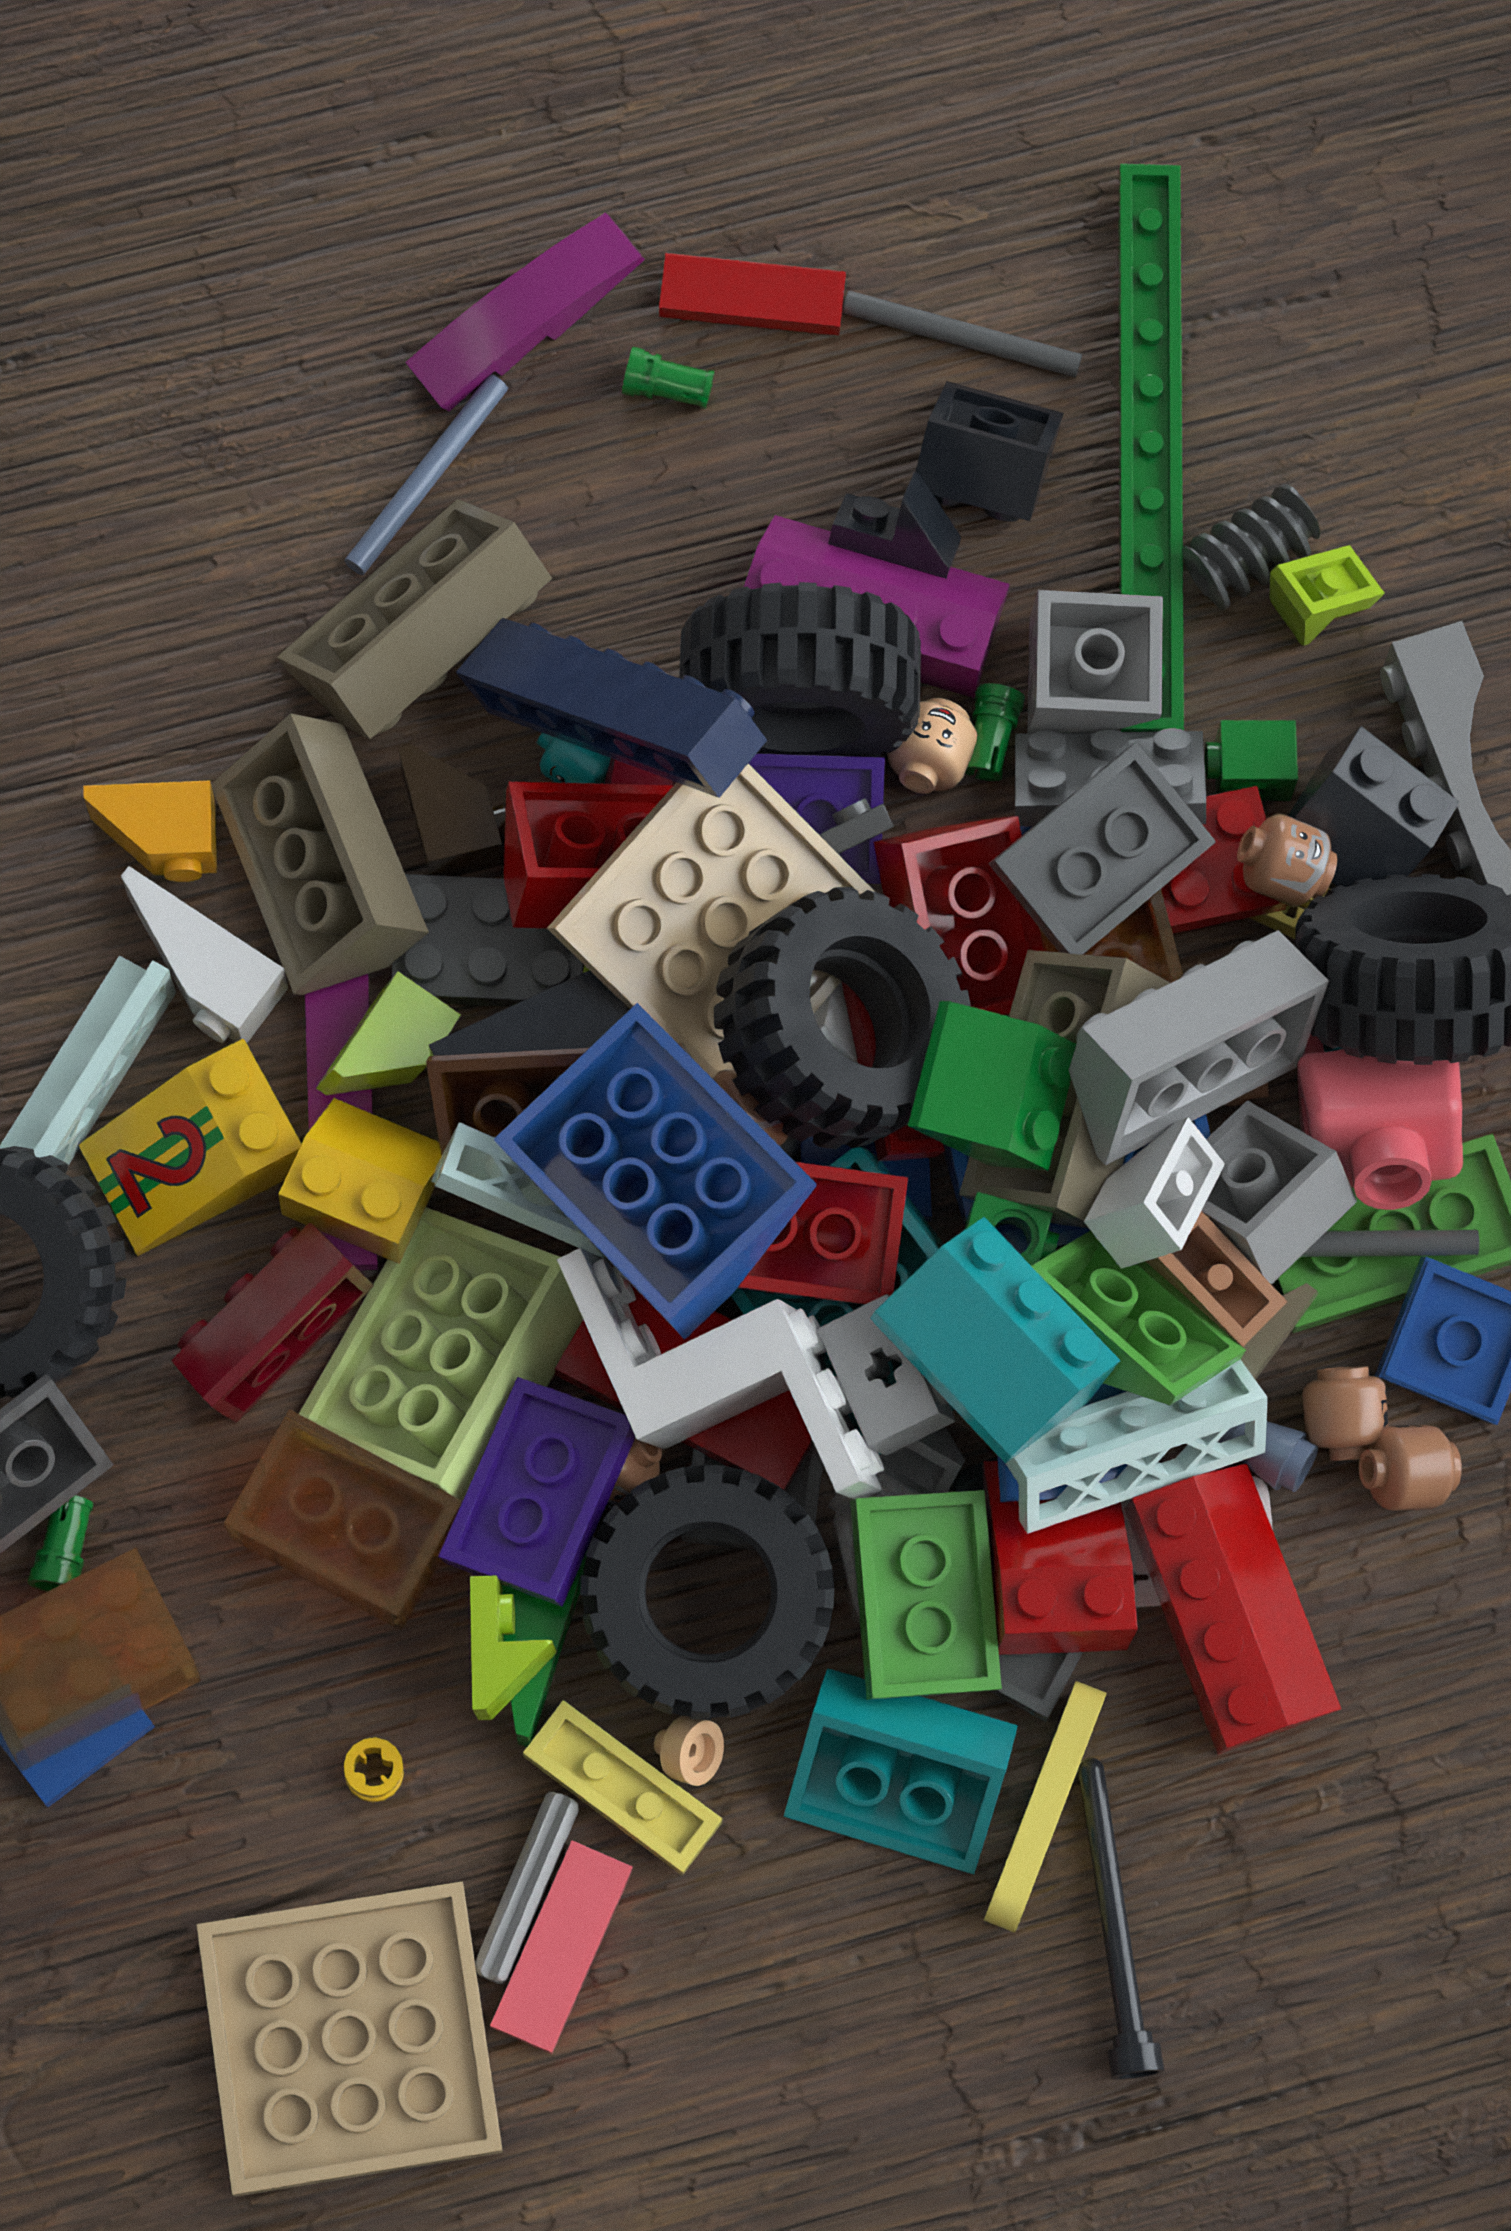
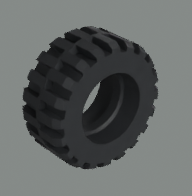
M781 582L763 584L762 588L750 589L743 587L734 589L726 597L717 595L708 599L704 606H698L681 630L679 678L682 679L684 675H688L697 679L706 688L721 693L724 689H729L743 697L755 712L751 719L767 739L766 743L756 754L879 757L883 751L891 753L899 748L903 741H907L918 725V718L920 717L921 640L916 626L900 607L892 602L885 604L880 596L865 592L859 594L852 592L850 587L834 585L832 588L817 586V583L799 582V585L782 586Z
M1404 874L1387 875L1386 879L1372 880L1367 878L1354 881L1353 885L1349 887L1340 885L1328 890L1324 897L1317 896L1312 900L1299 917L1295 927V947L1329 980L1311 1031V1035L1313 1037L1317 1036L1322 1044L1332 1049L1341 1047L1346 1054L1358 1058L1371 1056L1376 1057L1378 1062L1396 1064L1397 1061H1414V1065H1432L1433 1061L1448 1060L1450 1063L1468 1061L1470 1056L1480 1055L1486 1057L1498 1053L1502 1046L1511 1047V894L1506 895L1502 888L1492 884L1484 886L1475 884L1473 879L1456 877L1454 880L1440 878V875L1422 874V877H1405Z
M834 887L826 893L816 891L798 899L749 931V936L736 944L728 955L729 966L720 972L716 986L717 995L724 998L723 1001L714 1006L715 1029H723L724 1040L718 1043L723 1063L731 1062L737 1074V1077L732 1079L736 1088L742 1096L750 1093L759 1102L754 1110L769 1124L779 1120L784 1124L782 1128L784 1134L801 1142L813 1136V1143L822 1148L837 1149L844 1144L851 1148L869 1145L908 1125L939 1002L951 1001L970 1006L968 990L961 991L957 981V977L961 976L962 972L955 958L953 957L948 960L939 946L944 942L943 939L932 927L926 930L923 929L916 922L919 915L900 903L893 908L889 906V897L871 890H866L858 895V890L852 887ZM813 970L830 974L841 980L856 993L866 1007L873 1024L876 1039L875 1058L872 1067L860 1065L846 1058L830 1044L820 1030L814 1017L810 1000V980Z
M18 1146L0 1149V1214L15 1221L34 1242L43 1266L44 1286L40 1304L30 1322L17 1331L0 1334V1398L5 1396L17 1397L45 1374L56 1383L71 1375L73 1368L87 1363L100 1349L96 1341L100 1337L112 1332L119 1316L111 1310V1306L114 1301L124 1298L127 1281L124 1277L115 1276V1263L126 1260L123 1241L111 1243L107 1227L117 1221L109 1205L96 1208L90 1197L97 1189L84 1175L74 1178L66 1174L68 1170L66 1162L52 1155L39 1158L35 1156L33 1149Z
M720 1465L681 1467L646 1480L632 1489L627 1496L613 1506L603 1519V1523L595 1537L592 1538L586 1553L587 1560L584 1574L581 1575L580 1589L584 1608V1615L582 1616L587 1635L590 1634L597 1650L596 1655L605 1669H609L621 1682L620 1686L631 1695L640 1697L652 1704V1708L670 1715L675 1713L689 1716L691 1719L702 1720L727 1716L732 1718L750 1713L753 1709L773 1702L785 1694L810 1668L823 1646L829 1630L834 1604V1580L829 1554L820 1531L803 1507L783 1489L764 1477L742 1469ZM701 1528L725 1530L747 1541L764 1561L771 1583L769 1609L765 1620L757 1632L737 1648L717 1654L694 1653L672 1643L656 1627L649 1613L646 1601L648 1572L660 1550L675 1537Z

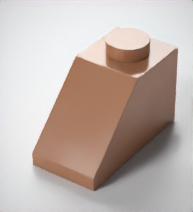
M1202 1211L1180 1251L1146 1261L1242 1347L1287 1303L1286 1299Z

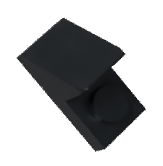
M914 472L900 508L889 506L886 502L876 497H859L846 493L833 522L828 544L947 579L959 549L961 536L918 472Z

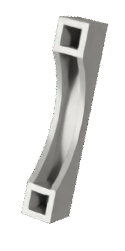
M1456 622L1392 642L1383 665L1384 667L1380 669V678L1386 697L1391 703L1398 701L1406 721L1402 723V735L1406 748L1412 758L1420 757L1427 777L1459 801L1458 806L1446 824L1450 833L1446 835V846L1450 860L1456 870L1464 869L1467 879H1473L1475 884L1483 886L1492 884L1502 888L1506 895H1510L1511 849L1497 833L1482 804L1472 770L1470 732L1474 703L1484 675L1463 622Z

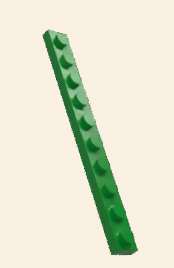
M1120 164L1118 173L1119 594L1163 597L1161 717L1160 719L1121 728L1119 731L1159 732L1168 728L1184 730L1181 165Z

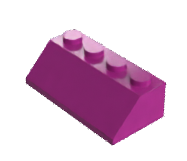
M774 515L757 546L744 587L756 589L762 588L763 584L781 582L782 586L799 585V582L817 583V586L832 588L834 585L850 587L852 592L863 594L869 592L880 596L883 603L892 602L900 607L904 614L910 617L919 631V638L921 640L920 682L975 698L976 689L984 670L1010 584L951 567L947 579L829 545L831 531Z

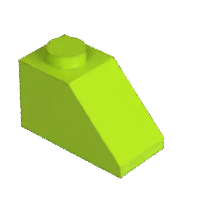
M398 971L380 990L316 1089L327 1096L411 1083L427 1067L426 1061L430 1056L429 1044L448 1036L461 1014Z

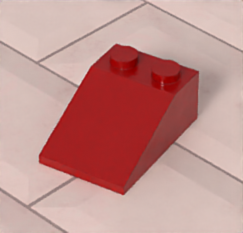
M795 1162L817 1186L741 1282L738 1289L857 1304H868L886 1294L891 1296L894 1292L908 1177Z
M983 1461V1485L999 1655L1127 1651L1138 1630L1133 1566L1121 1502L1027 1534L1019 1521V1502H1000L998 1461ZM1040 1500V1501H1039V1504H1042V1503H1045V1502H1048V1501H1051V1500Z

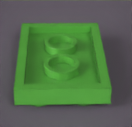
M984 1490L869 1497L851 1500L850 1507L866 1699L928 1696L1002 1689Z

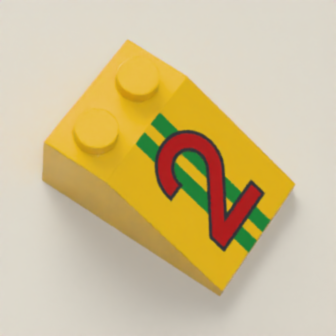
M243 1038L186 1067L78 1146L138 1257L284 1181L300 1149L301 1142Z

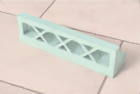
M121 956L117 958L2 1141L0 1149L12 1146L31 1148L34 1150L36 1157L52 1155L68 1165L70 1164L79 1149L78 1145L87 1137L176 994L169 969L152 960L147 970Z
M460 1122L458 1123L434 1172L431 1182L436 1183V1187L573 1246L582 1248L601 1258H605L493 1140L494 1137Z
M1240 1359L1170 1406L1125 1392L1081 1407L1006 1463L1019 1483L1020 1523L1028 1534L1192 1476L1204 1474L1265 1453L1266 1394ZM1245 1423V1435L1221 1443L1218 1442L1230 1428ZM1188 1444L1176 1458L1163 1463L1158 1462L1170 1448ZM1123 1464L1128 1465L1116 1479L1099 1483L1111 1468ZM1064 1484L1068 1485L1057 1499L1039 1504L1040 1492Z

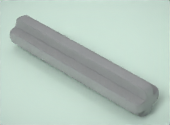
M548 1792L544 1797L475 1960L477 1975L497 1984H504L509 1978L579 1812L578 1803L570 1797L556 1792Z

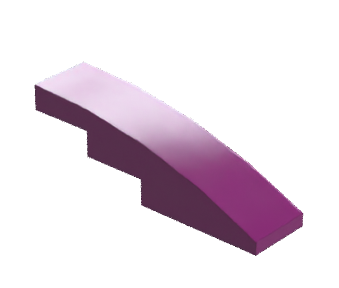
M605 212L549 248L499 284L452 321L405 363L440 407L450 412L493 372L503 376L546 336L553 340L560 337L645 259L614 220Z

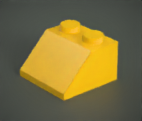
M334 1098L305 1136L279 1191L281 1213L305 1225L311 1222L318 1230L400 1264L435 1188L436 1183L431 1181L441 1158L440 1144L436 1140Z

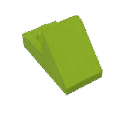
M1350 545L1279 564L1270 572V601L1302 646L1309 645L1333 619L1369 609L1385 594Z
M497 1575L470 1576L472 1710L478 1720H492L555 1655L556 1648L551 1640L504 1641V1634H515L514 1595L503 1594V1587Z

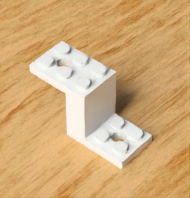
M579 1248L557 1259L637 1440L661 1449H667L688 1437L790 1390L836 1493L856 1499L867 1498L882 1490L875 1474L884 1470L883 1463L878 1452L869 1448L864 1436L861 1437L858 1430L854 1429L848 1416L853 1411L837 1376L834 1377L829 1368L827 1369L821 1354L826 1353V1349L817 1331L820 1325L813 1315L807 1317L801 1308L797 1310L776 1299L661 1354L649 1327L646 1324L638 1327L628 1304L636 1300L631 1284L615 1267H611L606 1258L601 1259Z

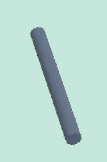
M491 374L483 381L344 561L350 569L360 575H364L508 391V387L501 379Z

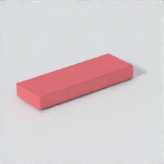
M573 1840L571 1841L490 2024L492 2029L551 2055L553 2054L633 1871V1866Z

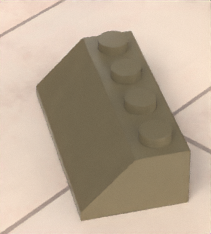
M457 499L293 642L277 659L344 727L368 739H372L376 734H381L391 729L400 720L402 711L421 694L428 693L440 686L447 677V671L465 655L472 653L502 618L507 619L512 614L521 612L535 601L537 592L552 577L515 522Z
M290 713L211 784L294 994L304 995L386 968L429 933L343 724Z
M1028 950L1009 1017L1041 1025L1077 1044L1076 1037L1080 1028L1091 1017L1099 1013L1109 1014L1130 1004L1143 991L1151 988L1158 990L1170 984V982L1127 958ZM1071 1080L1049 1171L988 1166L969 1157L959 1195L973 1200L978 1191L1051 1212L1053 1215L1050 1223L1088 1228L1084 1223L1085 1218L1106 1179L1122 1167L1125 1156L1107 1165H1104L1097 1157Z

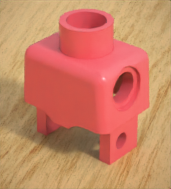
M1310 1034L1303 1057L1300 1058L1297 1064L1301 1129L1305 1134L1337 1152L1349 1183L1354 1188L1359 1200L1367 1206L1383 1210L1409 1207L1420 1201L1428 1193L1432 1181L1451 1179L1461 1172L1463 1167L1459 1062L1450 1063L1448 1060L1433 1061L1432 1065H1414V1061H1397L1396 1064L1378 1062L1376 1057L1364 1056L1363 1058L1346 1054L1344 1049L1324 1052L1323 1044L1317 1036L1313 1037Z

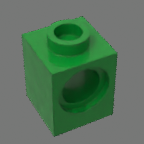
M1221 720L1215 741L1206 742L1204 748L1205 779H1215L1216 794L1257 786L1261 801H1291L1298 781L1296 720Z
M978 1191L972 1200L964 1228L966 1230L983 1217L994 1228L1003 1224L1017 1226L1024 1232L1027 1239L1026 1251L1020 1255L1030 1266L1055 1252L1059 1239V1233L1048 1230L1053 1213Z

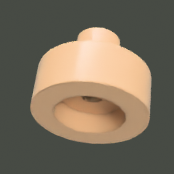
M683 1715L674 1720L668 1729H662L657 1733L654 1740V1750L660 1755L661 1766L667 1777L686 1784L700 1786L708 1782L717 1772L723 1757L724 1739L721 1729L716 1723L709 1720L691 1719V1717Z

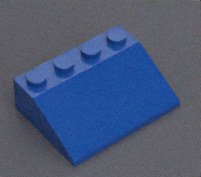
M638 1003L493 1139L519 1169L684 1340L734 1293L817 1186L795 1161Z

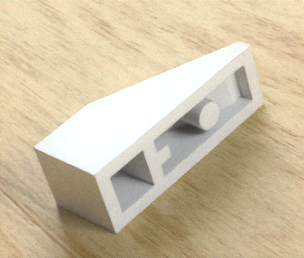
M128 866L121 875L127 896L190 1010L196 1015L193 1018L194 1024L218 1042L223 1043L229 1037L235 1042L244 1038L246 1043H248L288 989L284 968Z

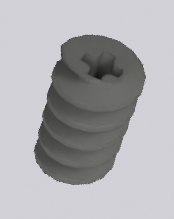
M1282 484L1274 488L1271 498L1263 496L1254 500L1251 510L1244 508L1234 512L1231 523L1224 520L1214 524L1210 531L1211 535L1201 533L1193 537L1190 547L1183 546L1182 556L1185 566L1199 590L1220 610H1225L1230 607V600L1226 588L1229 586L1240 597L1245 598L1250 595L1251 591L1247 575L1251 574L1259 584L1267 585L1270 583V572L1267 563L1271 562L1276 567L1279 564L1290 562L1287 553L1290 549L1299 559L1311 556L1312 552L1307 539L1310 537L1319 539V523L1304 498L1288 484Z

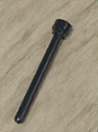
M1086 1758L1079 1765L1078 1776L1118 2035L1112 2037L1113 2049L1107 2051L1111 2079L1143 2078L1165 2071L1161 2044L1153 2043L1152 2031H1145L1104 1766L1096 1758Z

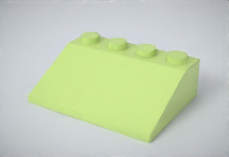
M426 1207L400 1264L389 1259L386 1261L373 1284L374 1287L367 1294L292 1425L299 1431L409 1489L459 1510L517 1377L547 1387L555 1373L557 1363L583 1321V1317L557 1261L561 1257Z

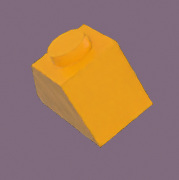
M210 780L83 786L84 800L90 819L153 875H164L167 880L175 882H190L200 879L202 873H217L216 802Z

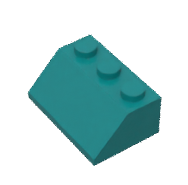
M985 1217L938 1249L870 1317L874 1324L1005 1464L1088 1403L1121 1361Z
M827 1668L812 1713L783 1817L975 1874L1006 1773L1018 1725L922 1696L867 1700L865 1679Z

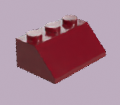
M311 1222L302 1230L294 1227L286 1232L270 1250V1255L273 1259L256 1276L248 1273L240 1278L223 1298L227 1305L210 1322L202 1319L189 1328L177 1344L181 1351L171 1360L212 1408L236 1423L374 1287L371 1281Z

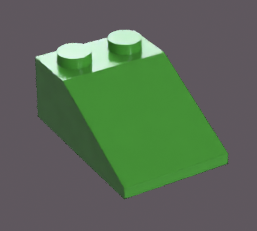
M1091 1230L1031 1266L1121 1360L1103 1382L1104 1384L1170 1406L1239 1361L1246 1352L1245 1348L1229 1336L1146 1261L1121 1269L1104 1246L1096 1239Z

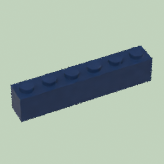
M502 618L456 671L457 675L490 714L718 798L722 796L767 741L751 719L755 714L753 708L736 692L724 689L721 693L706 688L697 679L688 675H684L682 679L668 675L650 662H644L643 665L630 662L621 654L609 648H606L604 652L595 650L571 635L563 639L552 635L545 628L533 622L526 626Z

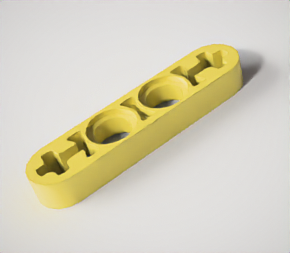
M1075 1681L984 1921L1015 1933L1107 1694L1106 1692Z

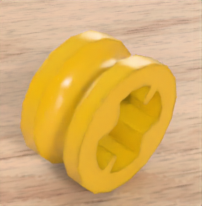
M376 1737L363 1739L354 1744L346 1754L344 1761L346 1784L355 1796L364 1801L379 1802L393 1796L401 1786L404 1776L402 1757L399 1751L389 1741ZM381 1754L383 1765L393 1767L389 1779L381 1775V1785L368 1786L366 1785L365 1775L355 1772L356 1764L359 1760L363 1764H367L366 1755Z

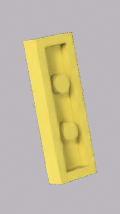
M564 1700L523 1752L524 1758L682 1876L722 1824L720 1816Z

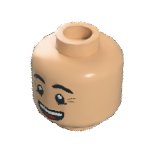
M931 698L920 702L918 725L907 741H903L899 748L891 753L887 752V759L894 772L899 776L900 782L906 788L921 794H928L932 791H945L956 787L963 778L977 742V732L970 721L969 715L961 706L943 698Z

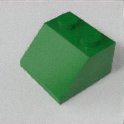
M940 1001L908 1127L988 1166L1049 1171L1072 1080L1069 1068L1077 1044L1035 1023L951 1001Z

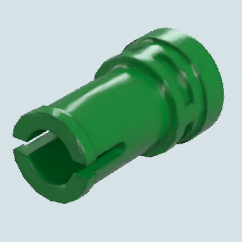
M633 346L625 372L622 394L632 397L634 395H644L648 399H652L653 395L706 409L715 371H706L662 360V355H651L645 349Z
M984 683L977 686L975 693V709L972 713V719L975 721L974 728L977 732V742L965 774L969 776L974 775L975 769H978L975 776L976 779L999 781L1003 776L1002 769L1011 730L1017 728L1018 717L1023 710L1025 695L1005 685Z
M75 1495L69 1502H66L49 1515L42 1549L36 1551L35 1562L33 1563V1568L30 1569L28 1578L30 1586L41 1591L59 1595L79 1594L82 1583L81 1572L85 1562L81 1558L90 1512L93 1511L94 1503L92 1501Z

